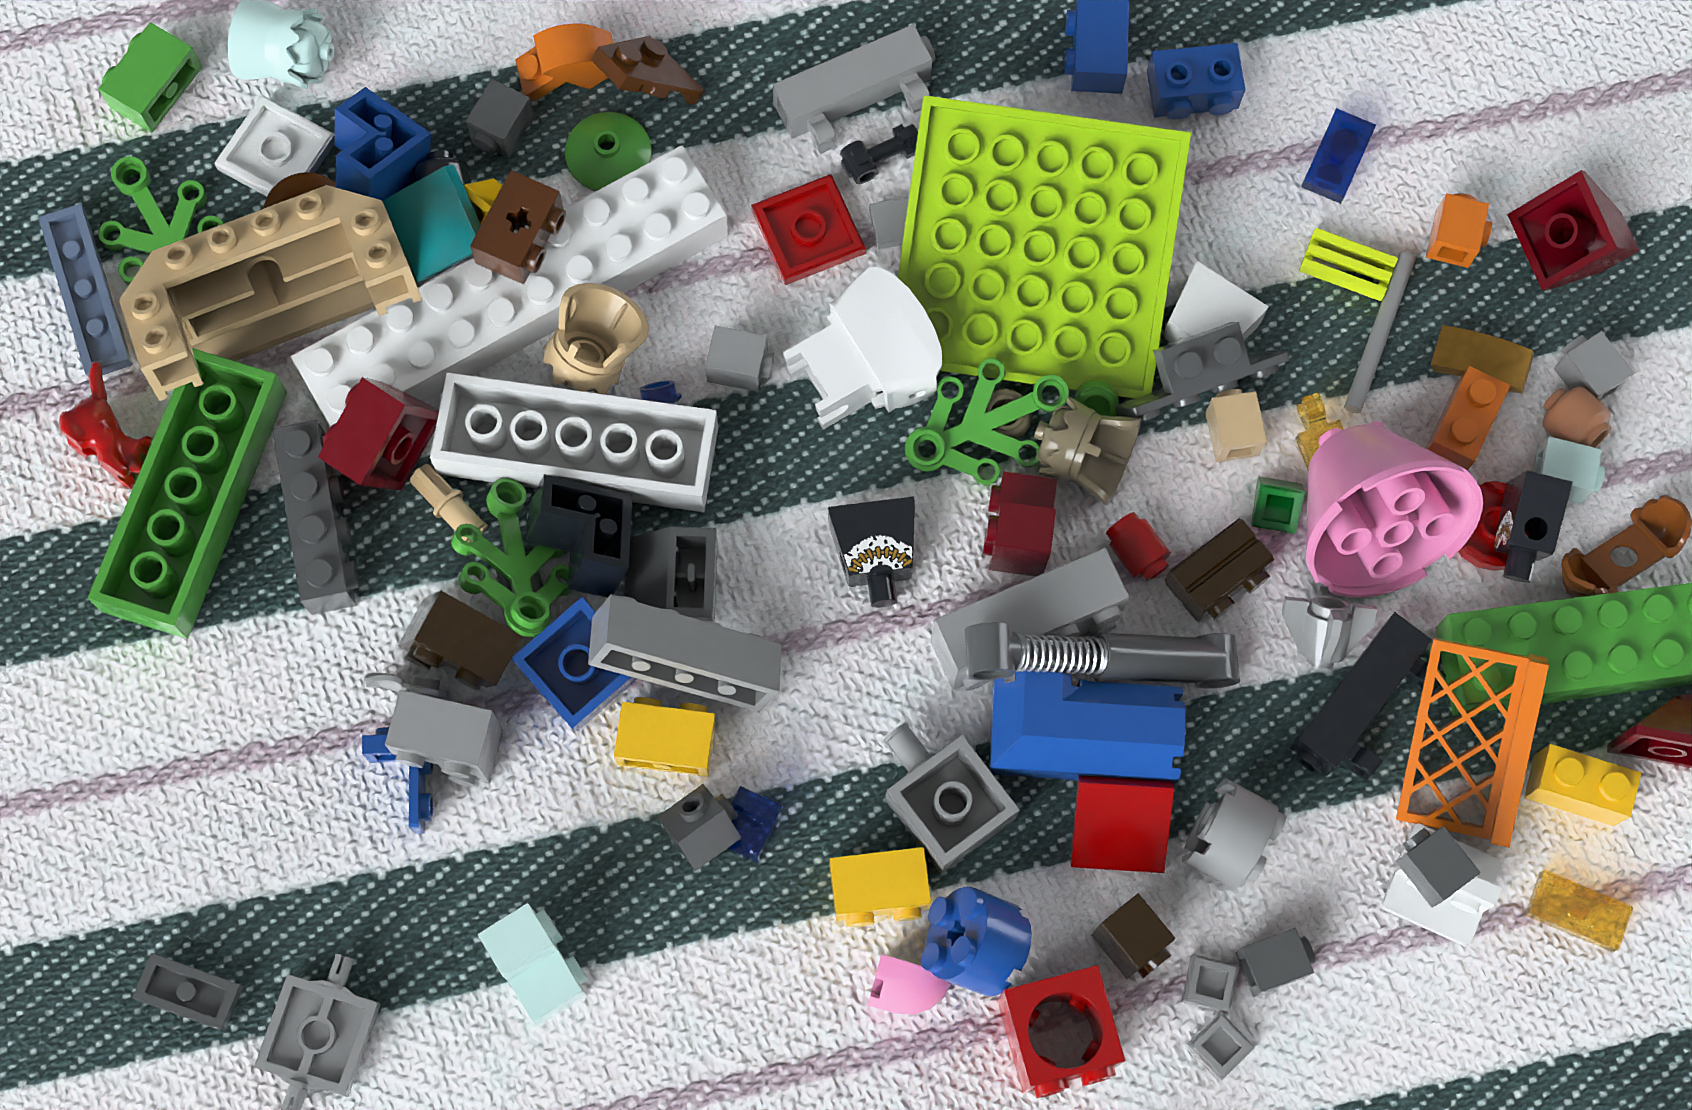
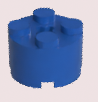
M961 887L953 891L946 898L940 896L932 902L929 908L928 919L930 926L925 949L921 956L922 967L932 972L939 979L989 997L999 995L1012 984L1006 980L1013 970L1022 971L1027 961L1032 938L1029 919L1021 915L1019 910L1022 909L1018 905L974 887Z

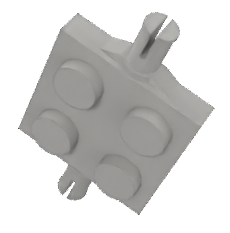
M335 954L327 981H308L288 974L286 976L254 1068L276 1074L284 1082L290 1084L281 1110H301L308 1090H326L349 1097L381 1005L378 1002L356 996L345 987L351 967L355 961L352 958Z

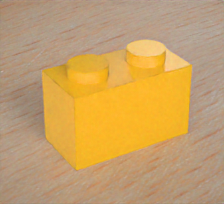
M648 697L634 698V703L622 702L614 750V759L617 765L709 777L716 730L715 713H708L706 706L694 703H681L680 709L661 707L662 702L660 700Z
M1549 744L1534 755L1524 798L1615 826L1631 817L1642 772Z
M924 847L830 858L829 867L836 921L846 920L847 927L871 925L875 923L874 916L893 914L894 921L897 922L922 918L921 911L929 910L931 898Z

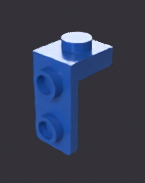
M389 727L376 729L375 735H362V754L370 763L396 762V755L392 754L385 746ZM425 761L423 768L409 766V828L415 834H424L425 821H432L433 797L432 793H425L426 775L433 774L434 763Z

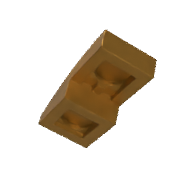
M1442 325L1431 366L1433 372L1462 376L1468 366H1471L1509 384V392L1523 394L1534 352L1531 349L1498 337Z

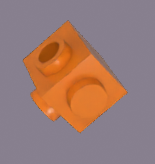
M1446 193L1435 211L1426 258L1469 268L1479 253L1480 247H1486L1491 234L1492 221L1486 220L1489 203L1477 201L1475 197L1464 193L1453 195Z

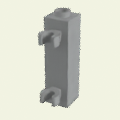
M914 24L773 84V104L791 139L810 132L818 152L822 154L836 147L833 141L836 138V134L830 122L902 91L912 113L921 111L923 95L930 96L924 82L931 79L932 61H935L933 47L926 36L920 37Z

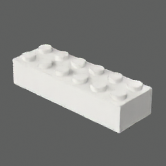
M447 373L430 459L436 472L444 476L493 483L501 478H509L519 482L523 487L537 489L543 475L546 474L632 494V502L704 512L718 433L717 411Z

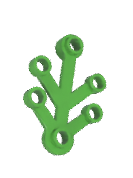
M123 157L112 167V180L120 192L133 197L153 235L124 228L117 221H107L99 228V239L107 249L112 251H118L127 247L146 253H151L153 250L185 239L195 211L205 205L207 194L198 181L188 180L183 182L178 188L179 201L169 227L148 189L151 180L148 169L136 157ZM130 176H140L139 181L132 185L126 184ZM189 191H199V195L196 199H185L186 194ZM206 216L198 223V233L206 231L212 225H222L223 222L216 216ZM111 231H120L118 239L114 241L107 240V235ZM126 257L120 262L118 273L122 280L129 285L134 277L126 276L127 270L133 266L141 268L144 263L137 257Z
M994 358L985 359L978 367L979 380L962 424L944 431L952 406L960 402L964 395L963 384L959 379L952 376L945 377L937 385L938 398L927 426L916 429L906 440V457L909 463L920 471H935L945 465L974 476L977 483L983 486H991L998 481L1000 468L997 462L990 458L976 460L952 448L971 441L1015 458L1021 467H1034L1039 463L1037 454L1033 461L1024 462L1019 457V451L1024 446H1031L1038 453L1040 447L1036 442L1032 440L1019 441L993 430L1039 409L1052 413L1057 407L1065 406L1069 397V389L1066 382L1059 376L1045 375L1037 380L1032 393L985 413L995 386L999 385L1005 377L1004 366L999 360ZM988 365H995L999 368L1000 375L995 380H987L983 376L984 368ZM947 383H954L959 387L958 395L952 399H948L942 394V388ZM1047 387L1056 388L1059 392L1058 400L1053 403L1044 401L1042 398L1043 390ZM927 441L934 443L936 446L935 454L929 458H925L919 453L920 445ZM984 464L992 465L995 468L994 477L990 480L981 479L978 475L980 466Z
M501 478L493 483L486 502L490 513L499 520L505 553L485 539L481 531L472 524L458 526L452 537L451 544L453 549L459 554L466 556L475 554L511 582L512 592L490 577L488 569L478 562H469L463 567L458 583L465 592L470 594L482 592L503 608L505 622L511 630L521 636L536 637L550 623L549 606L559 596H567L572 591L568 589L569 566H555L550 572L546 584L536 593L532 591L530 579L551 558H559L565 551L537 545L525 556L518 514L526 501L527 494L519 482L509 478ZM461 537H467L473 543L466 542ZM468 575H474L480 581H474ZM556 577L564 579L567 584L559 582Z

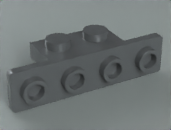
M1229 322L1153 350L1163 389L1115 406L1117 414L1141 418L1142 421L1161 415L1160 408L1170 404H1173L1174 407L1190 405L1200 400L1199 394L1210 389H1212L1213 393L1224 392L1237 387V379L1248 375L1252 379L1261 378L1277 372L1275 365L1290 360L1288 351L1266 350L1248 357L1239 322Z

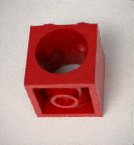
M1098 965L1005 989L997 999L1022 1093L1034 1090L1036 1099L1063 1092L1069 1088L1067 1081L1081 1078L1083 1086L1102 1082L1116 1076L1114 1068L1126 1061ZM1062 1002L1066 1003L1073 1011L1086 1017L1092 1029L1093 1040L1089 1043L1081 1057L1085 1061L1082 1066L1068 1069L1055 1067L1057 1063L1037 1055L1031 1045L1028 1033V1026L1032 1028L1040 1014V1011L1035 1008L1045 1003Z

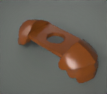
M1662 495L1658 499H1650L1643 507L1635 508L1631 512L1630 517L1634 523L1633 525L1588 554L1584 555L1577 548H1572L1569 553L1563 556L1561 563L1566 593L1577 598L1619 592L1617 588L1663 558L1670 559L1676 556L1683 549L1691 533L1692 518L1685 504L1668 495ZM1627 547L1636 553L1638 560L1632 566L1621 567L1612 561L1610 554L1616 548Z

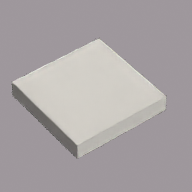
M261 95L214 164L217 170L267 197L271 189L279 181L290 175L304 172L316 173L335 145V134Z

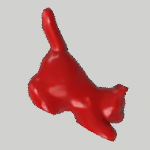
M99 361L91 364L88 376L92 392L91 396L79 401L72 410L62 412L59 417V427L62 434L66 436L69 446L84 458L96 455L101 466L113 478L128 489H133L135 479L132 472L140 473L152 444V438L145 436L135 439L124 434L113 410L107 402L102 366Z

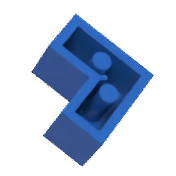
M367 87L363 88L335 108V146L341 150L336 155V188L382 201L401 191L414 181V167L420 162L427 160L426 155L430 153L431 133Z

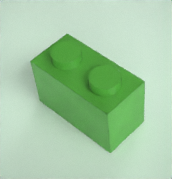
M150 22L142 33H138L132 38L126 54L116 66L108 69L98 89L112 110L153 133L202 69V65L192 46Z

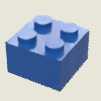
M583 597L577 600L511 658L566 723L576 731H579L638 679L588 665L592 617L596 611Z

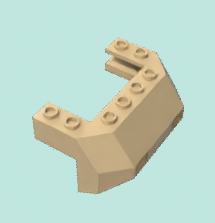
M325 185L153 250L119 299V303L140 369L157 398L161 401L168 398L167 391L190 382L193 383L194 387L204 384L192 348L237 361L372 308H376L378 315L382 316L388 313L386 310L388 306L411 297L415 303L421 301L422 297L383 201Z

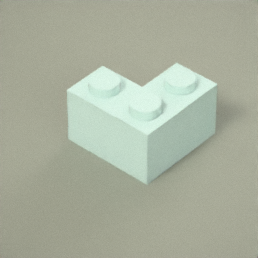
M527 903L477 934L501 975L509 982L536 1026H540L587 996L581 984L588 979L574 956L567 960L562 956L556 944L562 941L563 938L544 909L536 913Z

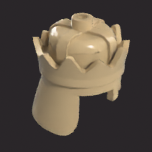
M582 283L568 288L560 302L559 326L543 347L546 350L543 363L553 366L552 382L555 385L560 383L564 386L569 385L574 387L576 391L585 392L592 390L596 391L597 394L606 395L612 384L618 385L625 359L645 342L649 332L646 316L631 298L612 287L596 283Z

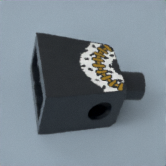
M1527 470L1506 482L1494 542L1495 551L1508 554L1503 577L1518 582L1530 583L1535 561H1540L1553 555L1573 481ZM1524 528L1529 532L1530 538L1525 534Z
M914 496L828 507V525L847 584L851 587L868 585L871 607L880 608L897 604L895 581L908 580L912 577L915 518Z

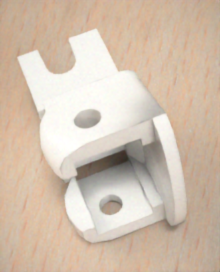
M869 267L836 300L829 303L831 314L827 319L831 325L783 352L784 359L788 364L786 368L790 377L793 379L806 372L823 399L815 404L816 411L820 416L818 421L823 430L870 402L875 409L885 406L887 411L891 412L896 408L909 406L928 398L937 390L936 376L942 369V349L936 330L925 309L901 280L893 273L881 267Z

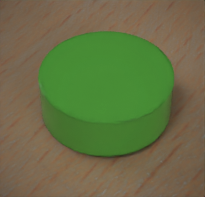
M1092 380L1081 385L1076 391L1074 399L1096 410V413L1106 416H1117L1115 406L1119 405V397L1115 388L1109 383L1101 380Z

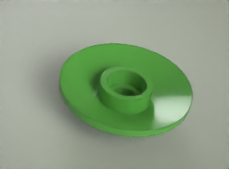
M600 112L586 117L573 128L565 146V159L570 173L581 185L593 191H598L650 163L652 157L650 139L642 125L633 118L618 112ZM604 142L615 143L614 147L610 150H603L599 147Z

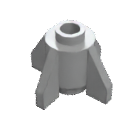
M1319 586L1318 597L1313 598L1312 606L1309 607L1308 599L1284 597L1282 616L1299 653L1306 657V661L1313 666L1329 668L1334 663L1343 661L1375 626L1378 610L1376 606L1353 604L1352 613L1350 614L1348 613L1349 604L1344 600L1332 597L1327 587Z

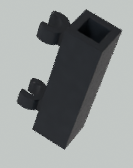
M1394 612L1290 747L1292 751L1298 754L1296 760L1314 774L1321 772L1328 776L1342 761L1363 780L1366 781L1369 776H1372L1382 763V760L1370 750L1361 747L1356 741L1404 677L1411 680L1413 685L1422 691L1428 662L1422 660L1420 656L1432 639ZM1438 668L1442 676L1445 678L1447 675ZM1436 677L1434 681L1433 691H1435L1440 685Z

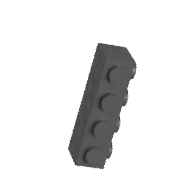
M318 420L273 428L300 601L311 615L356 606L353 589L359 588V578L354 561L348 560L346 545L352 544V538L347 518L341 519L339 503L345 501L342 482L339 475L334 476L333 467L318 458L324 446L325 432Z

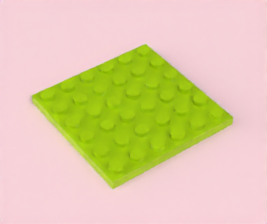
M923 95L898 279L911 290L923 306L936 330L942 349V369L940 371L978 376V367L981 362L988 358H994L999 360L1004 366L1005 377L1003 380L1035 384L1038 379L1045 375H1056L1061 377L1066 382L1068 389L1078 390L1086 382L1101 380L1112 385L1117 391L1118 396L1138 398L1152 393L1156 368L1153 350L1159 348L1191 132ZM988 365L983 370V376L987 378L997 379L1000 375V370L995 365Z

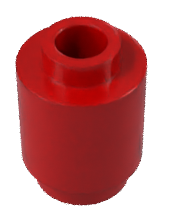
M1135 512L1124 516L1106 531V535L1111 540L1109 543L1110 548L1134 580L1144 577L1148 582L1169 567L1166 559L1171 554L1170 550L1145 518L1140 519Z

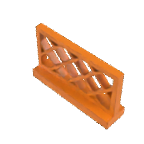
M1433 637L1396 820L1414 824L1419 823L1438 829L1444 826L1448 831L1489 839L1490 844L1510 848L1549 668L1547 657L1532 654L1524 656ZM1441 651L1462 655L1471 670L1448 684L1437 668ZM1471 657L1485 659L1486 661L1476 666ZM1496 662L1515 665L1516 670L1513 683L1497 693L1494 692L1481 673ZM1476 676L1490 697L1467 711L1453 692V689ZM1436 677L1442 688L1432 694ZM1447 693L1461 715L1443 727L1438 728L1428 714L1429 705ZM1510 694L1508 708L1506 709L1500 699ZM1495 703L1505 718L1504 726L1498 732L1485 738L1471 717ZM1466 721L1480 743L1457 756L1443 735ZM1427 723L1433 733L1423 738L1425 724ZM1438 739L1452 760L1429 774L1419 759L1420 749ZM1501 739L1498 754H1496L1491 744ZM1485 748L1495 762L1494 773L1476 783L1462 762ZM1457 766L1470 785V788L1448 801L1434 779ZM1417 767L1423 778L1413 783ZM1426 784H1429L1442 805L1427 814L1408 810L1411 793ZM1491 784L1487 800L1481 789ZM1476 794L1486 808L1483 824L1477 825L1463 822L1453 807ZM1447 811L1452 819L1440 817L1439 815Z

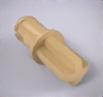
M425 464L414 471L410 482L434 508L433 514L436 518L442 517L455 531L462 524H472L482 534L485 532L488 525L466 504L461 490L454 491L429 464ZM461 537L464 541L472 543L469 538Z

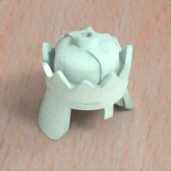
M241 0L232 17L228 37V58L233 75L247 80L273 77L281 82L290 83L303 89H308V83H321V76L328 68V61L333 59L334 46L331 44L332 35L330 30L320 23L323 15L318 13V8H290L286 10L269 0Z

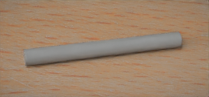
M1400 252L1398 255L1397 263L1393 269V274L1388 283L1385 296L1381 302L1344 408L1349 412L1358 414L1362 411L1416 257L1409 252Z

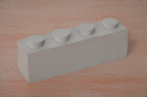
M611 594L592 617L588 665L760 712L780 692L782 644L766 640L758 634L742 633L722 627L716 622L701 621L680 615L672 609H660L639 603L630 597H618Z

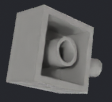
M907 722L894 729L884 738L883 741L889 745L908 771L904 778L887 789L885 801L918 845L924 847L925 854L940 874H943L1016 819L1020 811L963 735L937 754L934 753L932 755L928 753L915 736Z

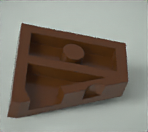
M651 36L598 46L591 58V61L621 90L636 93L645 92L651 96L664 99L670 91L680 92L686 103L697 104L705 92L667 53L666 47Z

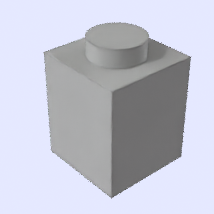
M715 325L705 365L707 382L759 392L762 378L770 379L775 353L768 351L767 335Z
M1602 331L1588 340L1584 335H1581L1567 344L1561 350L1564 357L1554 368L1569 390L1574 387L1583 386L1600 401L1619 390L1634 374Z

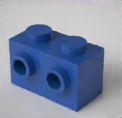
M1238 43L1152 51L1147 77L1154 117L1167 116L1169 119L1176 120L1186 118L1194 113L1209 112L1212 115H1224L1232 112L1234 109H1239L1246 89Z

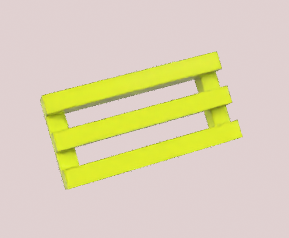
M1315 228L1299 271L1382 301L1398 258ZM1316 257L1338 265L1339 268L1349 272H1357L1379 280L1378 285L1312 261V259Z

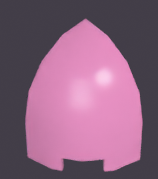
M881 954L868 1006L896 1014L914 1015L933 1008L945 997L951 983L937 978L932 972L925 970L921 965Z

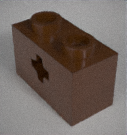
M511 170L470 245L475 263L524 285L531 272L536 273L540 269L546 255L544 246L550 235H557L565 221L566 210L563 207L560 191Z

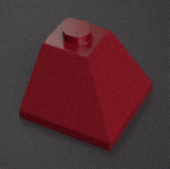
M1580 170L1507 214L1542 291H1548L1601 273L1640 251L1622 212L1583 170Z
M1676 695L1675 698H1672L1609 742L1607 752L1692 768V695Z

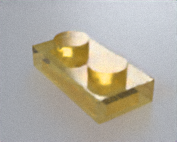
M1543 870L1539 872L1524 915L1613 953L1620 948L1633 907L1552 872Z

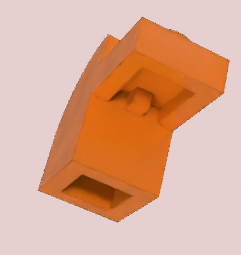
M580 23L558 25L533 35L535 47L515 59L523 94L530 97V100L537 101L565 82L591 89L608 77L591 61V58L598 46L613 44L611 32L592 25Z

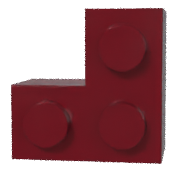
M1003 471L1000 486H991L988 512H994L996 516L989 515L982 555L991 556L989 570L1034 577L1045 572L1052 548L1056 516L1054 503L1057 479Z

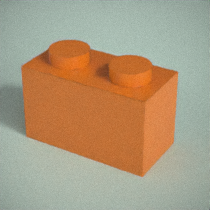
M1468 366L1455 384L1426 449L1468 471L1476 461L1510 385Z

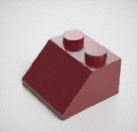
M362 377L360 382L354 385L348 392L345 399L346 407L337 423L327 430L323 439L324 446L318 458L359 485L401 491L436 430L439 409L382 381Z

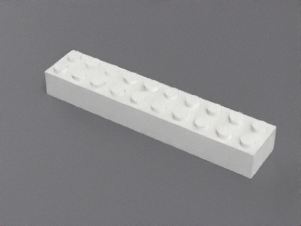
M683 145L564 208L566 210V217L561 230L557 235H550L544 246L546 255L540 269L536 273L531 272L524 285L476 264L474 258L418 287L422 297L421 301L414 303L411 297L386 307L388 313L379 316L377 310L290 356L330 427L337 423L346 407L345 399L348 392L354 385L360 382L362 377L382 381L426 402L443 393L447 373L474 376L554 332L559 326L561 298L568 288L582 283H596L625 293L728 236L727 215Z

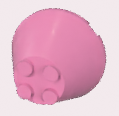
M1381 422L1356 425L1344 430L1334 428L1328 430L1320 437L1318 441L1320 447L1313 455L1308 469L1306 561L1316 583L1320 582L1327 586L1331 594L1348 598H1366L1405 588L1428 576L1425 568L1436 562L1444 554L1451 559L1473 534L1482 514L1483 496L1474 477L1463 467L1386 429Z

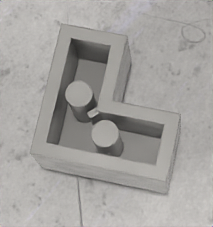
M400 690L385 746L392 754L396 755L395 761L417 768H423L424 761L438 764L443 773L449 774V781L463 786L475 787L476 781L490 783L504 730L492 710Z

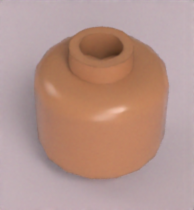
M1583 386L1574 387L1567 392L1560 388L1543 405L1547 413L1542 424L1545 431L1551 437L1596 448L1612 429L1608 424L1611 418V412L1608 407Z

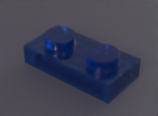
M1336 108L1301 187L1341 204L1376 124Z

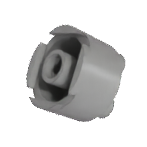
M1226 778L1214 790L1222 795L1216 804L1206 802L1198 815L1184 847L1191 851V853L1182 856V862L1228 887L1236 889L1237 887H1242L1247 880L1254 883L1258 879L1267 861V858L1261 854L1269 839L1274 841L1279 836L1287 816L1278 812L1279 808L1277 805Z

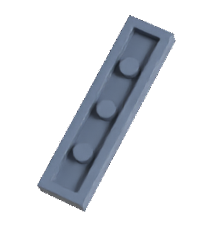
M80 203L38 217L85 374L89 376L91 364L96 361L101 363L102 375L132 366L131 356L86 210Z

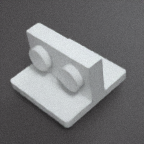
M1417 823L1412 827L1408 839L1423 828H1426L1430 834L1434 833L1435 830ZM1455 840L1481 873L1433 908L1397 864L1381 904L1382 908L1463 946L1471 944L1483 912L1496 906L1502 891L1501 887L1494 885L1502 865L1501 860ZM1405 848L1403 849L1401 857L1407 853Z

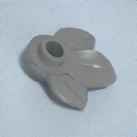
M374 672L367 674L363 682L364 684L366 683V687L393 691L403 690L442 699V697L447 698L448 691L439 690L440 680L412 677L411 684H408L396 675Z

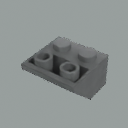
M667 527L630 537L629 569L625 574L624 596L656 608L675 610L680 615L701 621L715 622L718 558L716 528Z

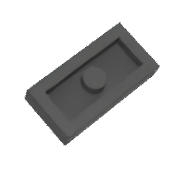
M151 953L132 998L225 1032L244 986Z

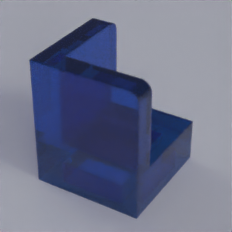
M740 786L732 801V806L738 815L732 823L740 834L741 839L727 849L759 864L783 815V806Z

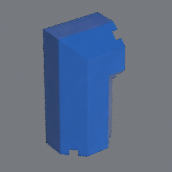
M1027 670L1016 672L1015 681L1005 682V678L993 680L988 769L993 775L1078 780V775L1173 781L1174 786L1180 780L1181 768H1172L1173 757H1183L1185 746L1186 708L1185 702L1179 701L1183 695L1182 687L1096 682L1081 678L1077 686L1071 685V675L1058 672H1028Z

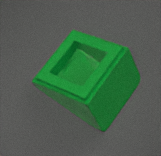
M1258 477L1251 526L1296 534L1305 495L1303 485L1297 482Z

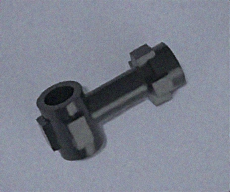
M902 124L892 129L893 138L869 149H866L863 141H855L845 146L841 150L840 155L842 157L841 165L848 178L853 177L856 184H864L878 174L879 170L876 164L900 153L901 155L904 154L906 159L915 156L918 137L917 128L913 124L906 127Z

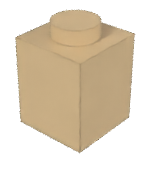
M1231 389L1218 393L1215 398L1211 399L1205 412L1216 463L1260 456L1267 443L1256 391L1242 393L1240 389Z

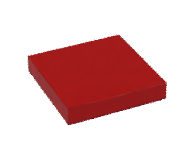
M832 174L751 205L752 213L785 285L866 254V247Z
M1078 775L1070 853L1071 867L1164 873L1174 795L1173 781Z

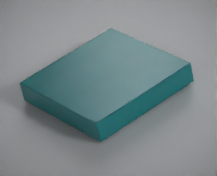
M454 164L440 168L383 200L394 231L417 282L428 280L473 256L470 245L481 224Z

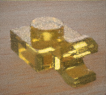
M1319 393L1302 397V403L1296 405L1298 415L1306 431L1298 433L1295 439L1307 470L1313 455L1320 447L1318 443L1320 437L1330 429L1339 428L1344 430L1340 420L1327 423L1324 403Z

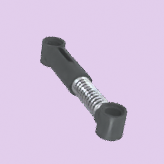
M1001 622L980 623L965 629L968 677L974 680L1008 678L1015 675L1016 671L1022 672L1026 669L1028 672L1032 670L1035 672L1041 670L1042 672L1049 671L1052 673L1055 671L1061 673L1063 671L1064 673L1071 672L1073 674L1077 672L1083 674L1085 672L1092 674L1095 679L1195 683V687L1204 689L1223 688L1240 683L1236 637L1228 633H1213L1197 637L1097 633L1092 638L1051 635L1030 636L1029 634H1017L1012 631L1010 624Z

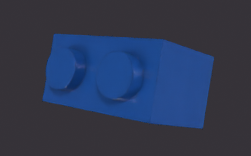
M1076 0L1075 9L1067 10L1065 36H1073L1072 49L1066 48L1064 74L1072 75L1071 91L1123 93L1128 68L1129 0Z

